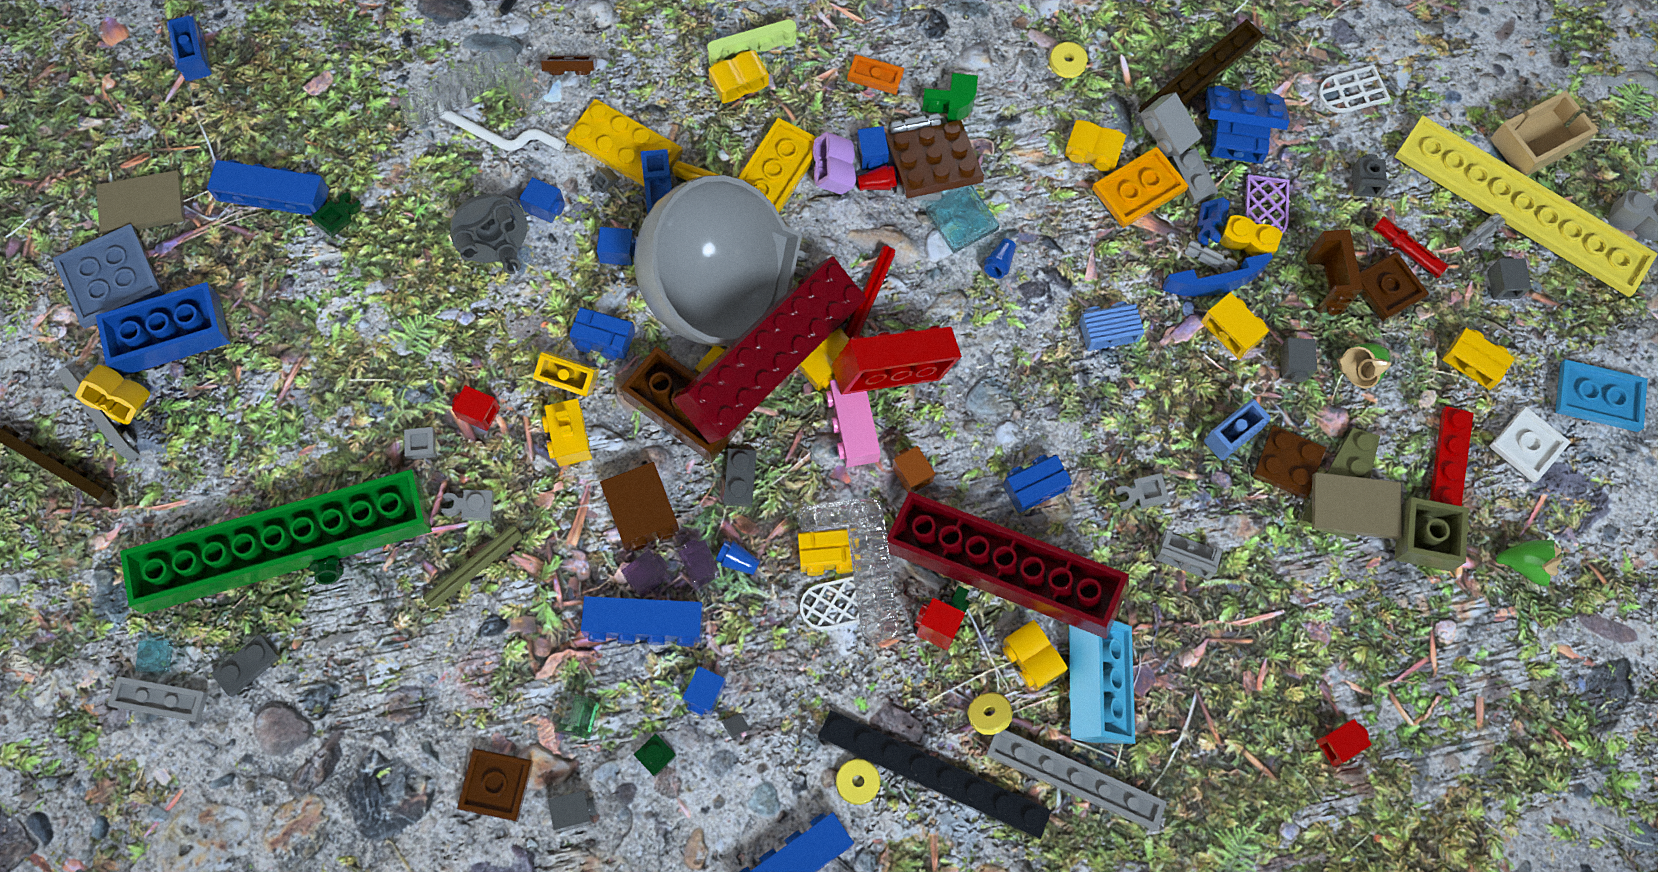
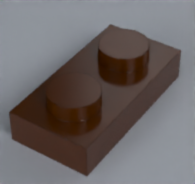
M545 55L541 60L542 71H549L550 75H563L565 71H575L576 75H589L597 66L596 55Z

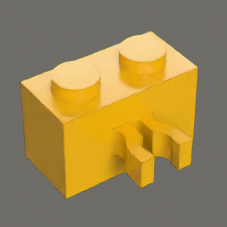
M578 398L544 406L546 416H542V423L545 433L550 432L551 442H547L550 459L555 458L559 467L591 460L589 440Z

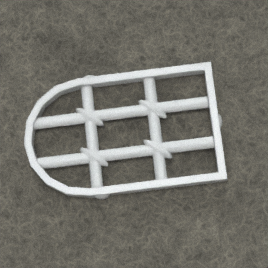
M1375 65L1335 74L1326 78L1320 85L1318 92L1319 100L1323 106L1336 113L1352 112L1389 102L1391 99ZM1371 70L1374 75L1373 77L1360 80L1357 74ZM1351 75L1355 78L1353 82L1340 85L1337 80ZM1376 80L1379 88L1365 91L1364 83ZM1334 81V87L1323 90V86L1326 83ZM1358 85L1361 91L1359 94L1345 96L1344 88ZM1338 90L1341 96L1339 99L1329 102L1325 100L1323 94ZM1382 92L1384 98L1370 102L1368 97L1371 94ZM1364 97L1366 103L1350 107L1348 103L1350 100ZM1343 102L1346 108H1337L1332 105Z

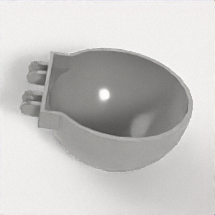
M726 175L698 177L671 189L654 204L644 219L636 239L634 266L636 281L644 301L653 315L669 330L695 343L726 346L731 345L791 289L793 277L803 278L806 275L807 271L796 267L797 261L808 262L810 255L799 250L803 233L786 227L775 206L759 189L744 180Z

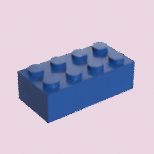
M208 282L95 315L105 363L121 376L231 343L220 297Z

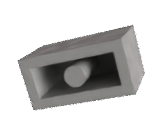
M1176 92L1161 96L1140 113L1145 128L1151 132L1157 142V147L1165 157L1182 154L1202 137Z

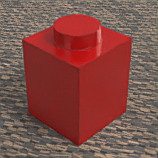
M467 385L464 386L461 392L455 395L452 401V411L457 419L485 431H488L500 409L494 397Z
M1355 718L1341 724L1316 740L1333 767L1346 762L1372 745L1368 739L1369 734L1362 724L1357 723Z

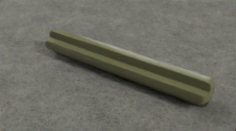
M510 525L423 596L425 603L431 609L437 608L522 538L520 531L514 525Z

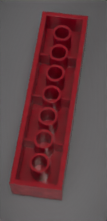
M835 257L827 258L815 265L673 399L674 402L709 443L725 438L867 298Z
M909 491L885 540L889 553L1104 639H1107L1129 588V574L911 491Z

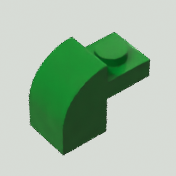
M952 73L950 91L925 88L922 111L939 114L946 113L947 123L963 120L971 113L974 107L978 75Z

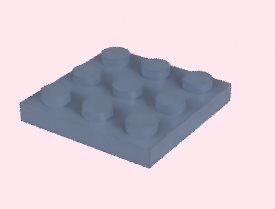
M132 224L52 258L77 319L84 329L97 324L95 315L164 294L137 231Z

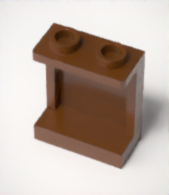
M1350 229L1323 231L1306 254L1308 265L1324 264L1329 293L1317 307L1318 313L1338 315L1347 309L1363 290Z
M654 461L600 481L626 551L630 549L632 551L644 549L648 546L649 542L657 539L659 541L670 539L675 536V532L679 531L676 517Z

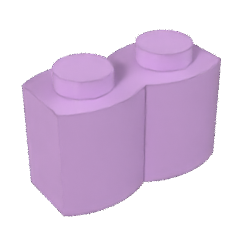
M826 131L814 140L813 156L816 162L814 180L817 187L842 195L854 188L856 182L855 169L852 164L855 158L854 146L851 140Z

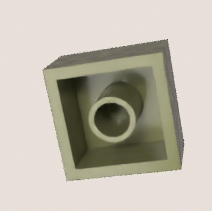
M1414 497L1409 498L1401 504V538L1396 540L1394 561L1446 571H1453L1465 564L1469 508Z

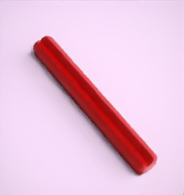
M885 245L881 248L862 291L867 299L852 313L844 333L849 339L861 333L894 259L896 251L892 247Z

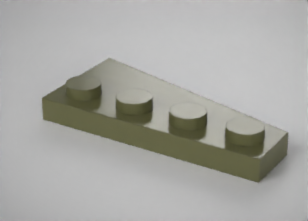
M1353 427L1348 432L1325 474L1370 479L1380 436ZM1312 497L1297 522L1312 527ZM1324 531L1349 540H1354L1357 536L1353 534Z

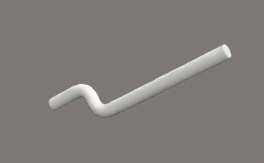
M417 94L414 98L415 104L504 150L513 151L520 149L532 139L539 140L560 152L564 150L566 145L564 141L539 129L526 130L516 139L507 140L420 94Z

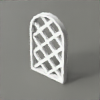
M868 573L820 583L809 588L803 594L800 602V614L804 622L811 628L821 631L834 630L878 619L879 614L874 599L875 595L872 591ZM862 579L858 586L850 582L853 580ZM865 581H867L869 593L861 588ZM843 583L839 590L831 587L832 585ZM846 584L856 589L851 598L841 593ZM823 588L819 595L812 592L816 589ZM827 589L836 594L831 603L822 598ZM858 592L868 597L863 605L854 601ZM808 594L816 598L812 607L804 603ZM839 596L848 601L843 610L834 605ZM870 600L872 601L874 612L866 608ZM819 601L828 605L824 614L815 610ZM851 603L860 608L856 617L847 613ZM803 607L809 610L806 616L803 612ZM832 608L841 613L836 622L827 617ZM863 611L871 615L870 617L859 619ZM812 613L821 618L817 625L812 624L808 620ZM843 616H846V617H848L849 619L852 620V621L840 623V621L842 620ZM824 620L832 624L831 626H821Z

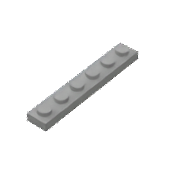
M1006 730L994 734L986 753V757L1152 831H1157L1167 801Z

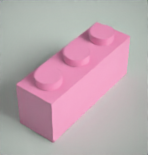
M831 380L830 390L826 391L828 407L834 408L835 416L831 417L833 432L839 433L841 442L837 443L839 459L845 460L846 468L879 462L880 448L867 391L841 395L837 380Z

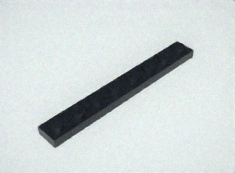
M832 710L829 711L818 736V739L865 759L878 767L1038 840L1041 839L1052 812L1050 809Z

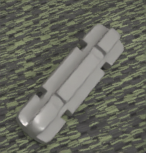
M939 113L928 114V117L921 115L906 118L904 122L896 120L890 123V130L892 134L940 125L941 118Z
M1499 213L1491 215L1485 222H1482L1467 236L1459 241V246L1465 252L1473 250L1479 243H1482L1492 235L1496 229L1502 227L1505 224V219Z
M1194 240L1189 242L1185 250L1186 255L1192 258L1197 256L1199 261L1216 269L1220 267L1224 273L1235 271L1238 264L1237 260L1230 257L1226 259L1224 254L1207 246L1203 248L1201 243Z

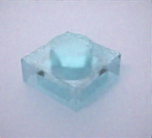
M139 641L135 671L139 673L170 672L173 642Z

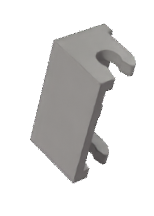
M1167 529L1163 531L1154 560L1209 580L1217 573L1223 549L1205 546L1173 534V530Z

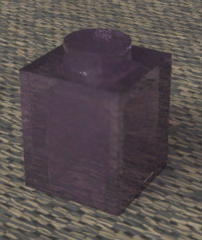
M705 539L700 542L698 540L690 541L682 547L683 550L678 551L680 560L694 589L721 577L718 566Z
M647 550L621 570L623 577L640 599L646 597L669 579L666 571L669 568L668 564L659 553L654 556L650 550Z

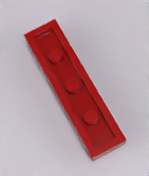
M1448 406L1442 409L1430 501L1462 507L1473 412Z

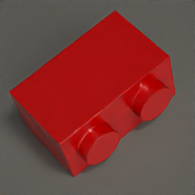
M932 598L929 605L923 603L914 626L919 628L916 636L948 651L965 612L936 598Z

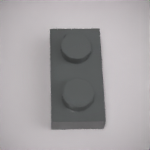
M728 448L724 506L752 508L757 450Z
M259 634L214 670L211 675L225 693L233 697L281 657L265 637Z

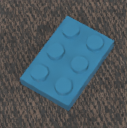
M1565 359L1560 363L1555 413L1639 432L1644 429L1648 378Z

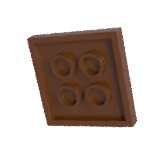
M961 120L886 135L888 150L906 199L979 184L984 181V174Z

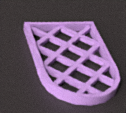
M1247 175L1245 217L1249 218L1250 215L1255 223L1263 224L1260 220L1267 216L1272 222L1271 225L1276 226L1284 233L1289 221L1290 180ZM1256 181H1264V182L1261 183L1260 185H1258ZM1250 182L1256 187V188L1253 189L1251 192H1250ZM1267 183L1273 189L1269 194L1262 189ZM1273 183H1279L1281 185L1279 187H1276ZM1284 186L1285 195L1280 191V189H1282ZM1256 191H1259L1264 196L1259 202L1252 195ZM1275 193L1283 199L1277 204L1271 198ZM1250 199L1255 203L1251 208H1249ZM1266 200L1273 206L1268 211L1261 205ZM1285 202V209L1283 211L1279 206ZM1256 207L1264 213L1259 218L1252 212ZM1275 209L1282 215L1277 220L1270 214ZM1284 219V226L1282 227L1279 222Z

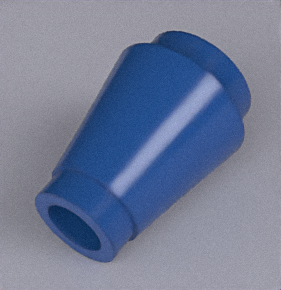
M1002 239L985 259L984 270L990 277L1001 279L1009 273L1016 244L1012 240Z
M725 539L716 561L722 563V567L754 575L760 559L756 558L734 540L730 542Z

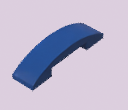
M667 149L641 151L647 213L650 212L660 198L672 189Z
M1272 253L1248 257L1245 258L1240 268L1236 271L1197 279L1194 269L1169 274L1162 287L1165 292L1191 297L1212 296L1230 292L1246 285L1259 276L1273 256Z

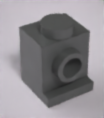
M1367 154L1357 160L1352 167L1353 196L1380 198L1389 186V180H1387L1386 159H1378V156L1375 154Z

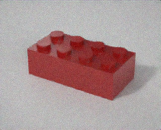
M936 325L920 331L907 329L896 334L883 332L873 337L865 338L864 335L852 337L832 363V368L840 393L844 395L940 381L962 356L952 326L940 328V326Z

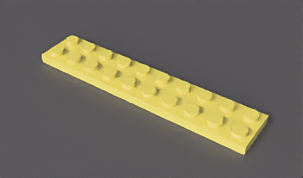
M1424 115L1419 119L1394 156L1396 159L1488 214H1501V217L1505 219V224L1627 297L1632 296L1636 292L1658 253Z

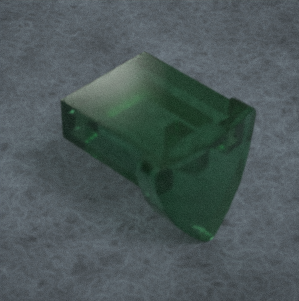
M575 694L568 723H557L554 733L590 739L599 703L586 696Z

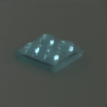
M973 185L966 186L926 207V214L953 254L999 230V223Z

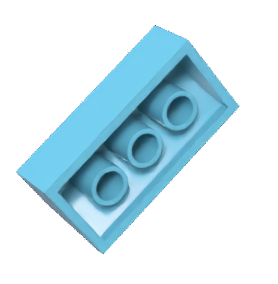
M1114 621L1107 639L1069 625L1070 660L1068 668L1070 671L1069 699L1071 710L1069 727L1071 739L1091 743L1135 744L1132 626Z

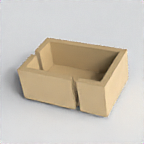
M1564 91L1527 110L1524 114L1521 113L1507 120L1498 128L1490 140L1512 168L1528 176L1582 148L1599 130L1585 113L1580 114L1568 128L1565 126L1581 108L1570 94Z

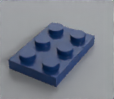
M1220 85L1215 87L1207 86L1205 101L1208 119L1287 130L1290 119L1285 100L1280 95L1274 93L1266 95L1256 94L1248 89L1236 91Z

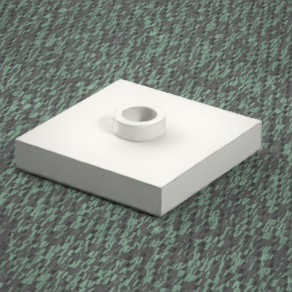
M1524 406L1489 447L1533 483H1536L1571 442Z

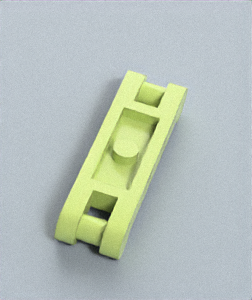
M784 20L711 41L707 46L709 64L712 67L717 61L732 60L742 51L755 50L756 52H765L781 45L793 47L797 41L796 23L793 20Z

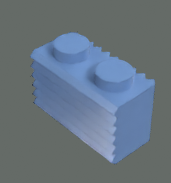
M1121 301L1106 309H1101L1099 306L1090 307L1082 313L1079 320L1086 349L1089 352L1107 347L1111 348L1123 344L1137 343L1144 334L1143 324L1141 323L1136 303L1127 304V302Z
M1251 399L1211 430L1204 439V442L1220 460H1225L1226 457L1253 438L1255 434L1257 435L1270 421V415L1255 399Z

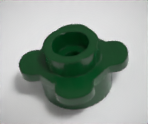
M336 558L321 559L309 565V570L315 574V581L322 585L335 583L344 573L343 568L338 566L339 560Z

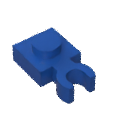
M1224 197L1201 203L1197 226L1202 230L1199 232L1198 241L1204 246L1208 245L1209 238L1215 243H1219L1221 239L1219 227L1226 225L1230 203Z

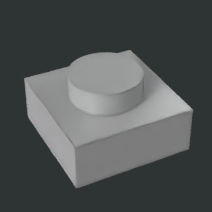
M433 427L404 430L405 457L407 460L436 457V439Z

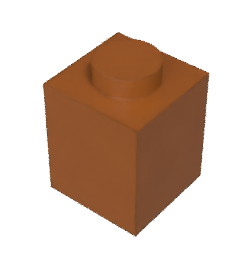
M918 446L912 449L906 447L895 454L892 469L907 493L909 491L915 493L934 481L936 473Z

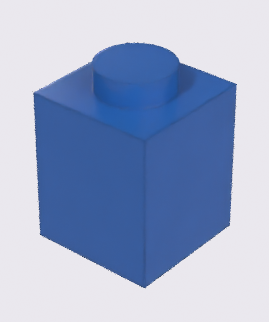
M884 126L858 129L857 147L862 170H874L886 164L888 167L889 151Z
M533 177L519 198L524 212L549 223H552L556 216L561 215L565 206L561 189Z
M600 227L597 245L600 263L632 265L636 244L632 229Z
M698 666L682 698L684 703L688 705L686 709L701 717L704 713L711 716L727 684L726 679Z

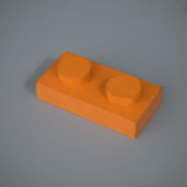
M855 54L847 81L897 95L905 68Z

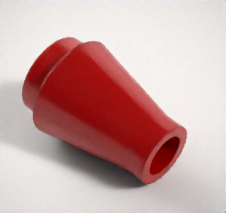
M886 164L865 174L858 175L860 191H891V188L897 187L894 166L887 167Z

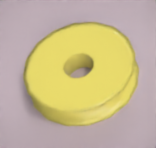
M1074 42L1057 44L1052 49L1049 58V65L1052 71L1063 78L1080 76L1085 71L1088 62V54L1085 49ZM1065 58H1071L1072 62H1067Z
M997 692L980 694L970 703L967 712L971 726L975 731L984 735H994L1002 732L1009 726L1013 717L1010 701L1004 695ZM988 711H995L991 716L986 715Z
M855 758L845 762L836 775L838 794L850 804L862 805L868 803L876 797L880 789L881 778L878 769L873 763L865 759ZM854 777H862L864 784L861 787L854 786L852 783Z

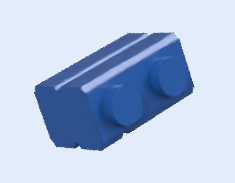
M188 15L168 20L167 27L170 33L169 37L175 65L185 80L192 81L210 76L212 71L204 34L194 17Z
M1217 120L1211 135L1210 156L1262 164L1269 152L1271 128Z
M583 307L579 308L570 331L571 342L577 350L589 353L591 350L600 352L602 357L609 360H616L617 358L626 359L630 344L635 335L632 321Z
M1044 454L1031 462L1032 466L1025 469L1022 466H1018L1007 473L1008 477H1006L1003 486L1018 513H1022L1069 490L1072 480L1067 471L1064 470L1058 455L1055 454L1048 458Z

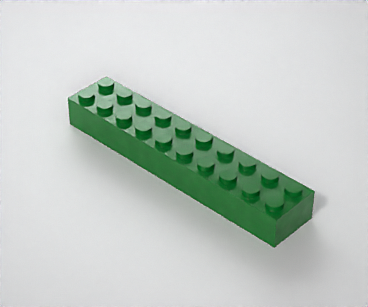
M410 469L121 550L120 557L128 606L142 614H147L308 568L311 563L318 562L321 559H339L432 532L421 481L415 472Z

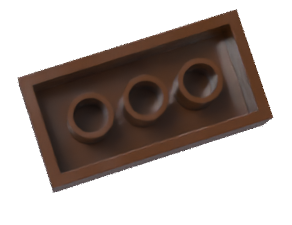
M656 346L621 387L623 398L703 458L713 463L744 425L746 418L725 438L709 443L673 400L697 375Z

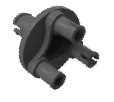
M482 191L481 195L474 196L472 192L468 195L466 202L456 210L450 222V237L454 247L460 253L461 258L466 261L472 260L481 263L501 261L503 269L507 274L516 273L513 266L516 267L517 271L521 269V263L517 258V250L524 242L528 230L527 219L522 208L513 199L504 195L487 194Z

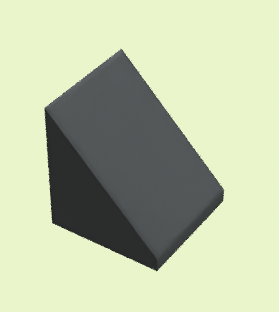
M610 168L598 170L591 183L601 193H604L618 182L620 178Z
M740 713L722 721L732 740L750 729Z

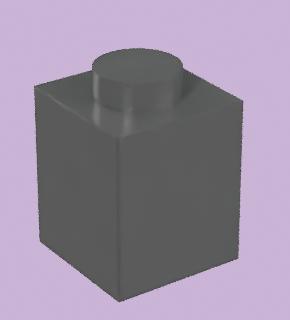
M1502 257L1487 270L1493 300L1520 299L1532 288L1526 258Z
M1287 338L1279 348L1281 379H1291L1292 382H1305L1317 371L1315 339Z
M585 790L548 799L554 831L559 833L594 824L593 816L597 815L594 796L589 797Z

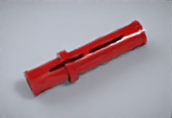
M1385 216L1372 229L1389 241L1391 247L1394 249L1397 247L1437 279L1449 266L1408 235L1409 232L1406 229H1400Z

